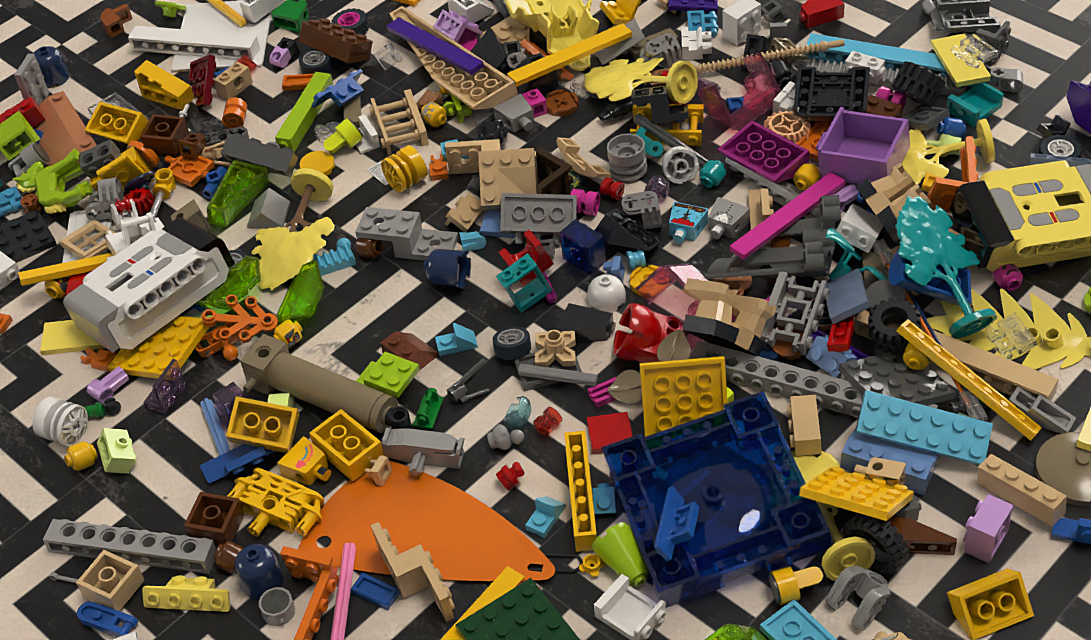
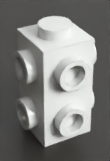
M852 51L845 60L844 72H852V67H870L869 82L877 84L886 74V68H884L885 60Z

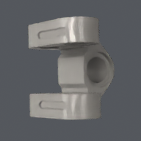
M671 33L663 34L647 42L640 51L639 58H643L644 62L658 57L664 58L659 62L664 69L671 68L678 61H683L681 47L676 37Z
M116 177L98 180V191L90 195L89 205L85 212L89 220L99 221L112 218V212L109 209L110 205L114 204L115 198L121 201L124 197L122 184ZM94 209L95 212H97V215H94V213L91 212V210Z
M645 191L628 194L623 197V210L629 216L642 214L644 230L663 227L659 201L655 192ZM648 199H651V205L647 204ZM630 202H632L633 208H629Z
M855 565L845 568L840 573L826 597V603L837 610L843 606L850 593L856 591L863 601L853 616L851 624L859 631H864L873 622L877 613L881 611L882 605L886 603V598L891 593L884 577Z

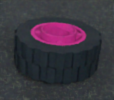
M349 8L342 10L331 20L333 24H340L344 29L354 30L356 34L365 35L369 30L366 13L361 9Z

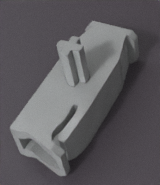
M386 428L382 438V448L384 456L388 457V459L392 458L411 463L409 473L418 476V474L422 473L424 465L460 469L464 456L463 444L465 438L457 440L454 436L441 432Z

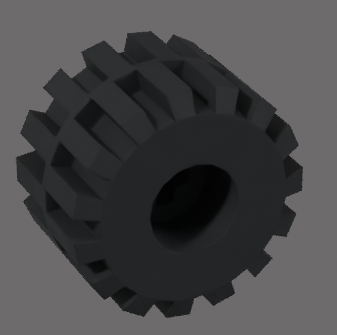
M904 61L891 86L896 91L906 94L907 98L919 104L933 107L946 82L930 69L913 62Z

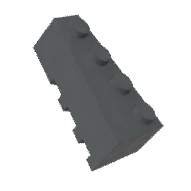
M238 133L227 135L221 152L231 163H240L249 168L252 165L262 171L269 168L268 171L288 177L292 176L298 159L290 148L284 147L280 149L273 143L268 142L266 145L255 138H251V140L245 139V136Z

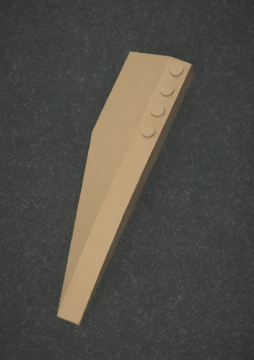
M401 6L389 13L393 21L401 18L480 59L405 7ZM407 41L434 82L473 110L493 108L518 95L515 81L483 61L484 67L471 75Z

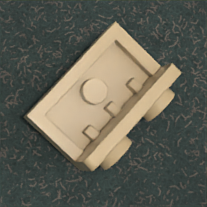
M470 193L465 198L461 196L455 204L457 208L455 210L451 208L445 216L448 218L445 222L446 226L452 222L463 232H466L483 211L481 202Z

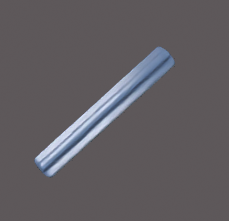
M205 398L204 401H201L200 405L220 456L230 451V447L212 400Z

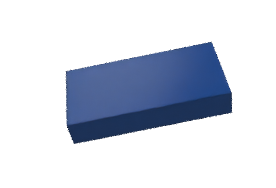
M365 573L359 576L350 589L351 594L386 610L390 609L400 595L398 588Z

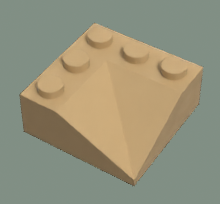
M534 148L478 151L482 210L501 209V193L537 194Z

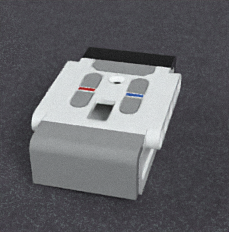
M179 217L158 232H148L84 277L82 285L65 296L63 304L77 328L113 353L118 348L131 350L224 283L229 268L235 265V262L221 238Z

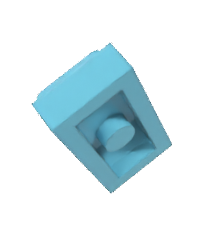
M453 323L454 333L435 337L439 356L478 348L474 331L456 323Z
M548 496L535 499L536 510L525 525L527 531L543 538L549 533L566 507L565 503Z

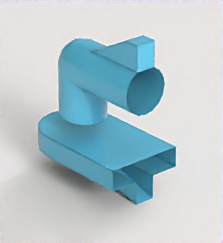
M459 232L463 251H473L485 247L486 239L479 232Z

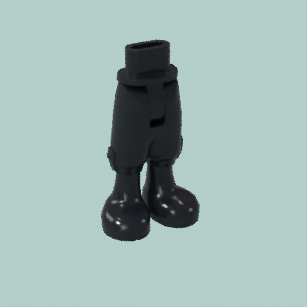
M650 83L646 85L641 84L635 87L634 90L652 88L653 86ZM631 96L610 103L607 107L603 108L602 113L598 114V118L603 122H607L608 120L619 119L632 112Z

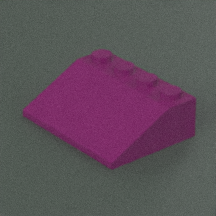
M754 121L749 122L717 149L718 153L773 183L792 179L800 166L809 164V150Z

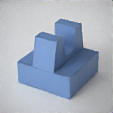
M613 256V261L604 262L603 270L607 271L606 275H613L623 283L625 267L621 256Z

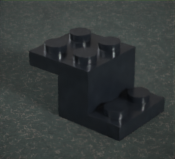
M666 86L632 90V105L642 107L650 103L653 124L665 125L669 121L681 123L685 122V119H689L687 104L669 105Z

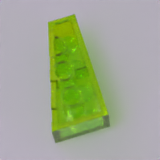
M233 160L206 208L208 223L227 227L269 183L267 167Z

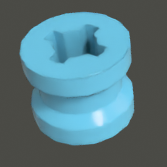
M637 249L636 252H626L630 270H634L639 266L646 267L643 250Z

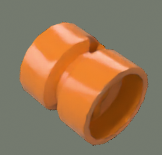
M233 97L226 101L222 123L228 129L243 127L247 112V103L244 100Z

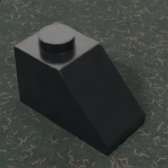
M747 34L743 56H751V54L755 56L756 53L760 55L761 52L765 54L767 38ZM762 61L759 64L757 62L755 64L750 63V65L745 64L741 68L759 71Z

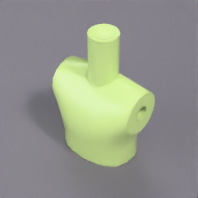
M942 134L939 141L927 140V145L945 146L961 142V138ZM960 150L942 154L940 157L952 154L959 155Z

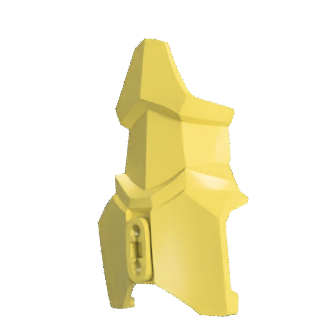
M504 0L513 19L532 28L534 32L540 31L545 36L548 54H553L596 35L600 24L590 13L593 0H588L586 6L582 0ZM590 55L566 66L577 71H583L590 67Z

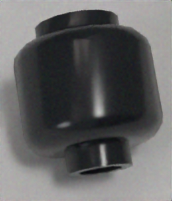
M777 59L770 62L766 70L770 81L774 85L784 86L792 76L791 69L783 60Z

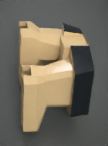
M901 163L892 168L889 176L874 182H870L867 178L856 186L860 195L873 214L883 224L885 231L896 246L900 244L901 240L897 236L898 232L895 226L899 211H902L907 196L910 198L919 196L928 202V206L933 211L935 210L928 197L921 191L920 186L915 184Z
M687 278L683 292L698 301L699 304L695 316L685 315L683 330L708 343L758 356L765 345L760 339L765 322L775 315L777 306L768 305L769 301L761 298L737 295L738 290H729V285L724 283ZM732 315L736 317L734 323L732 322Z

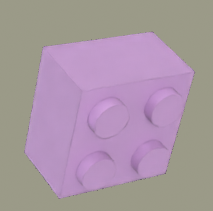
M990 494L987 495L984 501L980 500L975 509V516H970L965 526L968 530L963 538V542H965L964 552L990 563L1008 533L1014 505Z

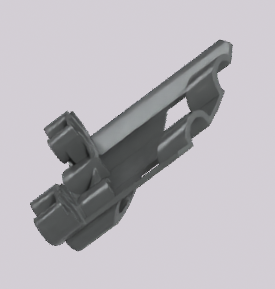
M839 195L820 197L821 217L797 220L777 235H803V246L758 249L745 260L737 255L729 258H719L711 264L707 274L702 275L701 279L756 275L761 279L773 280L778 278L780 271L788 273L789 278L791 276L796 278L828 276L833 253L838 249L839 244L834 240L825 238L830 228L837 230L841 222ZM771 266L769 269L729 271L731 267Z

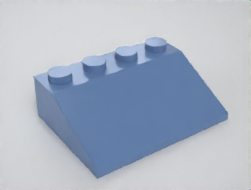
M856 429L852 432L842 450L840 468L854 472L856 464L867 467L873 457L906 463L904 486H907L908 490H912L914 493L924 495L941 455L855 433Z

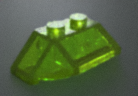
M246 255L229 270L224 283L195 304L224 310L231 309L226 304V297L228 295H236L239 301L247 296L249 291L261 281L259 259Z
M316 260L303 264L299 269L300 272L288 288L276 315L279 323L286 320L300 321L314 315L315 308L322 297L321 294L324 289Z

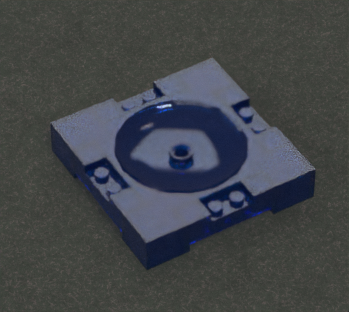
M764 391L724 404V410L646 437H643L641 433L601 447L605 465L624 514L633 531L658 601H665L666 608L726 587L725 582L765 568L769 572L825 552L831 547V531L817 502L799 496L800 488L806 483L780 430V424ZM673 486L683 497L684 505L695 501L700 508L693 538L687 542L676 544L672 559L666 561L657 553L654 545L669 487Z

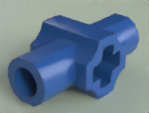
M220 166L216 171L207 173L205 176L207 185L202 191L204 197L211 199L215 194L217 195L225 190L223 181L228 175L226 168Z

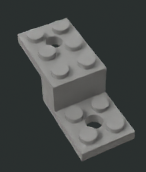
M366 207L355 231L357 238L392 241L395 258L425 261L435 249L454 250L459 238L457 232L422 229L420 212Z

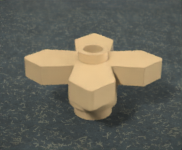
M550 330L548 332L535 333V346L541 349L535 353V366L548 367L555 359L562 366H575V351L570 349L575 345V331H563L561 333L558 330Z

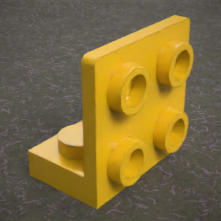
M641 0L602 1L599 7L613 24L620 25L623 23L625 25L634 19Z

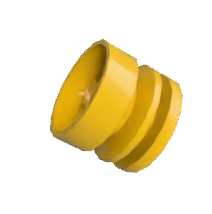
M410 145L397 151L396 155L392 154L381 161L384 177L390 186L399 193L405 191L406 188H410L413 183L416 184L425 179L428 175L423 158Z

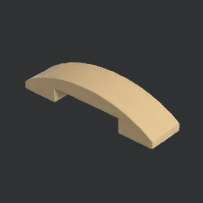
M557 137L556 142L563 158L575 171L588 177L609 178L611 176L601 165H590L580 156L578 152L581 147L571 138Z

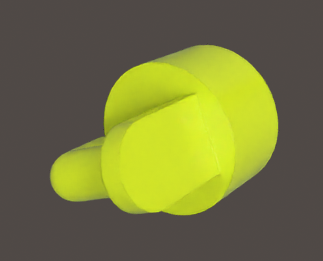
M346 118L335 127L336 132L324 141L323 146L325 150L334 154L346 144L353 148L363 139V135L358 127L350 119Z

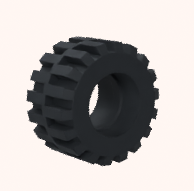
M889 298V301L882 300L880 305L876 304L868 317L869 338H871L872 344H876L878 350L882 348L885 353H888V351H891L892 354H896L899 351L904 353L909 341L896 332L897 329L888 328L886 325L891 323L902 325L908 319L921 329L919 310L917 311V307L914 304L910 305V302L907 300L903 302L901 298H897V300Z

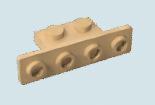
M768 188L748 191L751 230L774 214L773 209H770V207H773L772 196L768 194Z

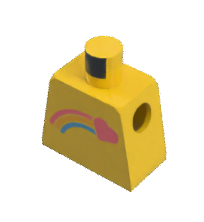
M304 436L277 462L283 477L307 486L311 485L317 478L327 481L331 475V470L327 469L328 462L324 452Z

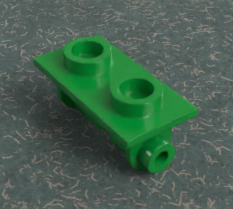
M435 388L428 389L426 394H424L413 423L414 427L433 429L444 397L438 396Z

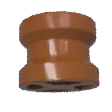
M35 194L25 195L20 201L26 214L37 209L41 212L43 209L38 196Z

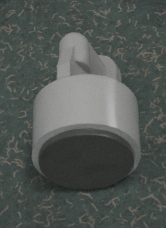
M32 142L20 151V155L8 164V167L11 171H14L16 177H20L35 162H41L43 167L49 164L50 159L46 151L39 144Z

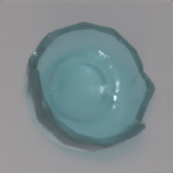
M524 396L517 397L519 400L518 404L510 405L504 418V423L519 427L529 420L532 413L531 402Z

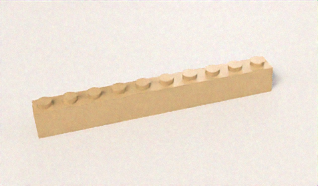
M870 308L860 313L856 319L855 333L871 339L869 338L868 328ZM899 323L886 325V327L891 329H898L901 326ZM933 330L944 349L992 388L1011 395L1019 386L1034 397L1041 394L1050 401L1056 394L1059 379ZM930 360L931 364L938 366L935 362Z

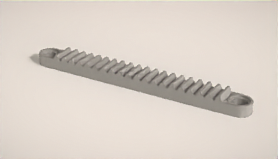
M813 58L812 61L796 60L792 63V74L797 77L798 69L796 68L816 67V72L845 71L843 62L837 64L836 61L830 63L827 60L824 63L822 59L817 62ZM892 68L886 70L884 78H881L877 84L869 82V86H884L894 89L891 85L899 69L897 68L893 71ZM940 73L938 74L946 82L940 95L950 96L953 94L959 97L966 92L967 85L961 86L960 89L954 88L956 86L948 74L944 77Z

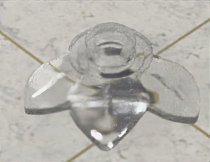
M575 79L572 81L570 89L578 97L586 99L589 97L598 98V95L586 91V82L584 80Z
M329 122L326 125H316L314 132L318 141L324 143L328 137L336 132L335 127L340 123Z

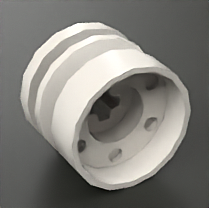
M50 396L41 401L34 413L33 431L40 437L69 447L76 444L84 435L88 414L83 406Z

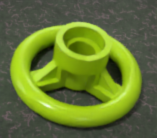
M155 1V5L161 7L163 15L176 18V11L187 10V7L181 4Z

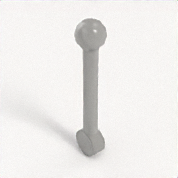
M51 572L49 578L54 581L58 579L76 583L79 580L60 576L55 572Z

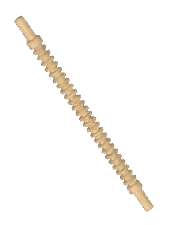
M844 39L830 42L820 41L819 44L816 42L815 45L811 43L809 46L806 44L804 47L801 45L800 47L786 48V50L781 49V51L776 49V52L771 50V53L766 51L765 54L761 52L760 55L756 53L755 56L751 54V56L746 55V57L741 56V58L737 57L736 59L732 57V60L727 58V61L722 59V62L717 60L716 63L712 61L711 64L707 62V64H698V66L694 65L699 74L701 72L706 73V71L711 72V70L715 72L716 69L720 71L721 68L725 70L726 67L730 69L731 66L735 68L736 65L740 67V65L745 66V64L750 65V63L755 64V62L759 64L760 61L764 63L765 60L769 62L770 59L774 61L775 58L779 60L780 57L784 59L785 56L789 58V56L794 57V55L799 56V54L804 55V53L808 55L809 52L813 54L814 51L818 53L819 50L825 52L830 48L845 46Z

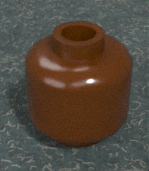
M357 238L354 247L359 257L373 259L377 258L382 252L383 242L375 239Z
M227 541L224 544L220 543L213 557L216 560V566L227 572L235 573L236 556L244 547L231 541Z

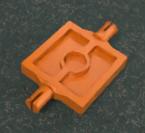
M167 155L164 159L166 163L170 164L168 169L172 170L174 179L190 187H193L202 178H205L207 173L215 167L214 161L200 155L196 159L182 155L173 158Z

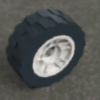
M1051 135L1041 142L1038 154L1081 158L1082 149L1078 141L1072 137Z

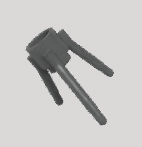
M484 358L446 390L453 402L456 403L460 400L461 403H464L468 399L490 391L487 388L466 395L468 390L464 385L485 362Z

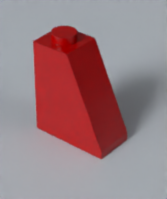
M808 0L801 5L799 19L807 28L844 18L845 4L842 0Z

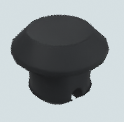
M115 398L106 399L104 401L105 414L114 415L118 413L121 409V404L115 401Z

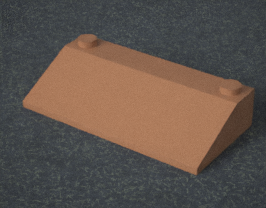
M64 91L54 93L38 105L45 120L32 128L41 130L44 133L39 145L46 151L50 159L49 164L45 167L52 166L63 160L73 149L82 153L97 146L90 133L84 131L86 127Z

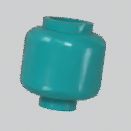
M719 160L707 161L699 172L701 183L709 188L717 187L726 176L724 164Z

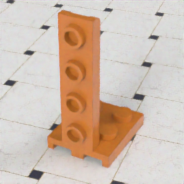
M972 136L966 137L965 147H962L960 150L962 181L935 177L927 194L934 209L938 205L945 212L963 215L957 209L963 191L978 185V172H976L977 158H975L976 145H974Z
M283 546L280 555L290 574L295 578L302 579L304 577L317 583L294 637V640H312L314 633H317L320 628L322 614L327 611L330 594L335 591L336 585H338L339 575L336 574L338 569L335 565H332V557Z

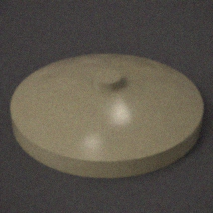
M1081 432L1062 433L1050 438L1040 447L1036 457L1035 472L1038 480L1067 496V504L1091 507V452L1076 447Z

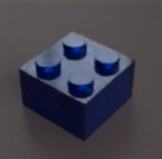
M576 219L560 231L562 257L564 260L589 275H592L604 265V262H606L604 235Z

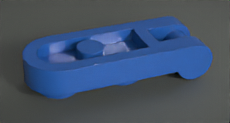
M85 602L77 610V616L82 624L114 635L117 638L129 634L130 630L138 624V620L135 617L95 602ZM120 622L124 623L122 628L118 626Z

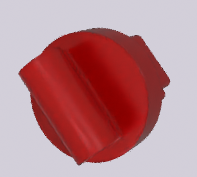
M514 462L511 468L505 464L496 473V476L509 491L521 483L518 477L524 476L525 472L519 462Z

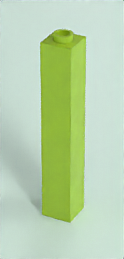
M314 73L275 136L276 143L280 146V149L287 147L295 152L324 104L323 102L313 108L311 106L314 101L313 97L318 92H324L329 85H333L331 74Z

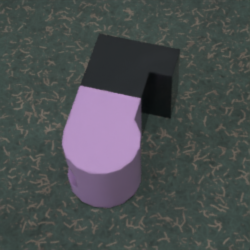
M283 37L269 57L270 64L285 68L292 56H297L300 53L296 40Z

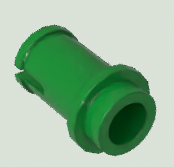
M96 402L95 405L85 406L88 418L96 416L101 418L102 415H105L103 403Z

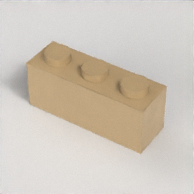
M816 394L790 396L791 405H787L788 418H792V420H788L789 433H794V435H790L791 448L795 447L796 456L822 454Z

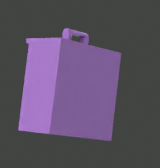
M840 107L828 131L822 134L815 147L818 151L821 179L832 172L844 179L845 183L859 185L867 178L870 182H874L889 176L895 165L898 163L902 164L910 148L908 119L846 111L844 107Z

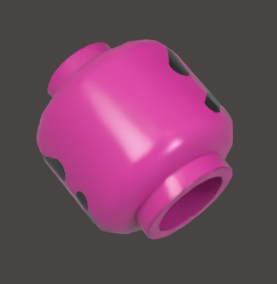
M1006 264L999 267L993 273V278L1001 289L1013 291L1021 286L1023 274L1015 264Z

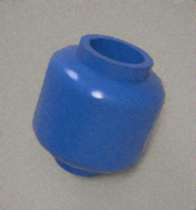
M946 117L942 122H939L937 133H940V136L945 134L964 138L966 125L959 118Z

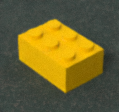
M236 396L226 437L229 442L258 448L263 446L264 449L287 453L292 447L299 418L298 409Z
M342 409L309 433L312 443L324 452L326 459L351 481H355L364 474L366 468L370 469L372 467L371 460H377L380 455L384 456L381 441Z

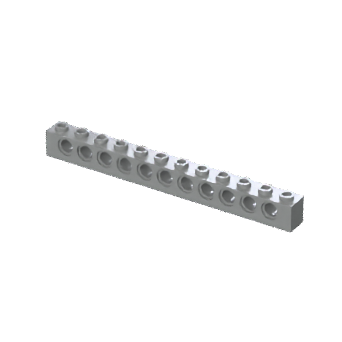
M700 340L690 356V359L724 356L726 381L790 398V396L816 394L817 407L859 418L864 395L847 380ZM935 404L927 405L928 407L938 408V405Z

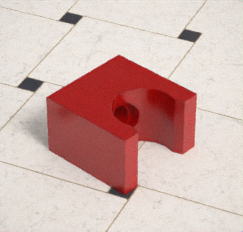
M530 229L524 233L527 245L521 252L511 255L505 248L499 251L508 267L527 253L542 273L554 265L543 245ZM531 271L520 279L519 282L524 287L534 280L536 275Z

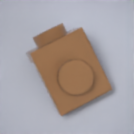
M427 89L416 105L421 110L425 104L430 102L440 103L442 106L445 103L442 101L443 97L437 91L432 93Z

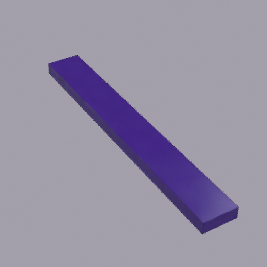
M397 18L387 25L388 31L471 75L484 67L482 60L401 18Z

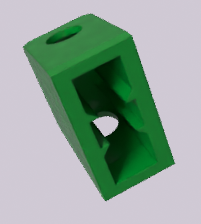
M286 0L271 12L273 25L300 33L302 22H307L309 19L307 1L299 0L296 2Z

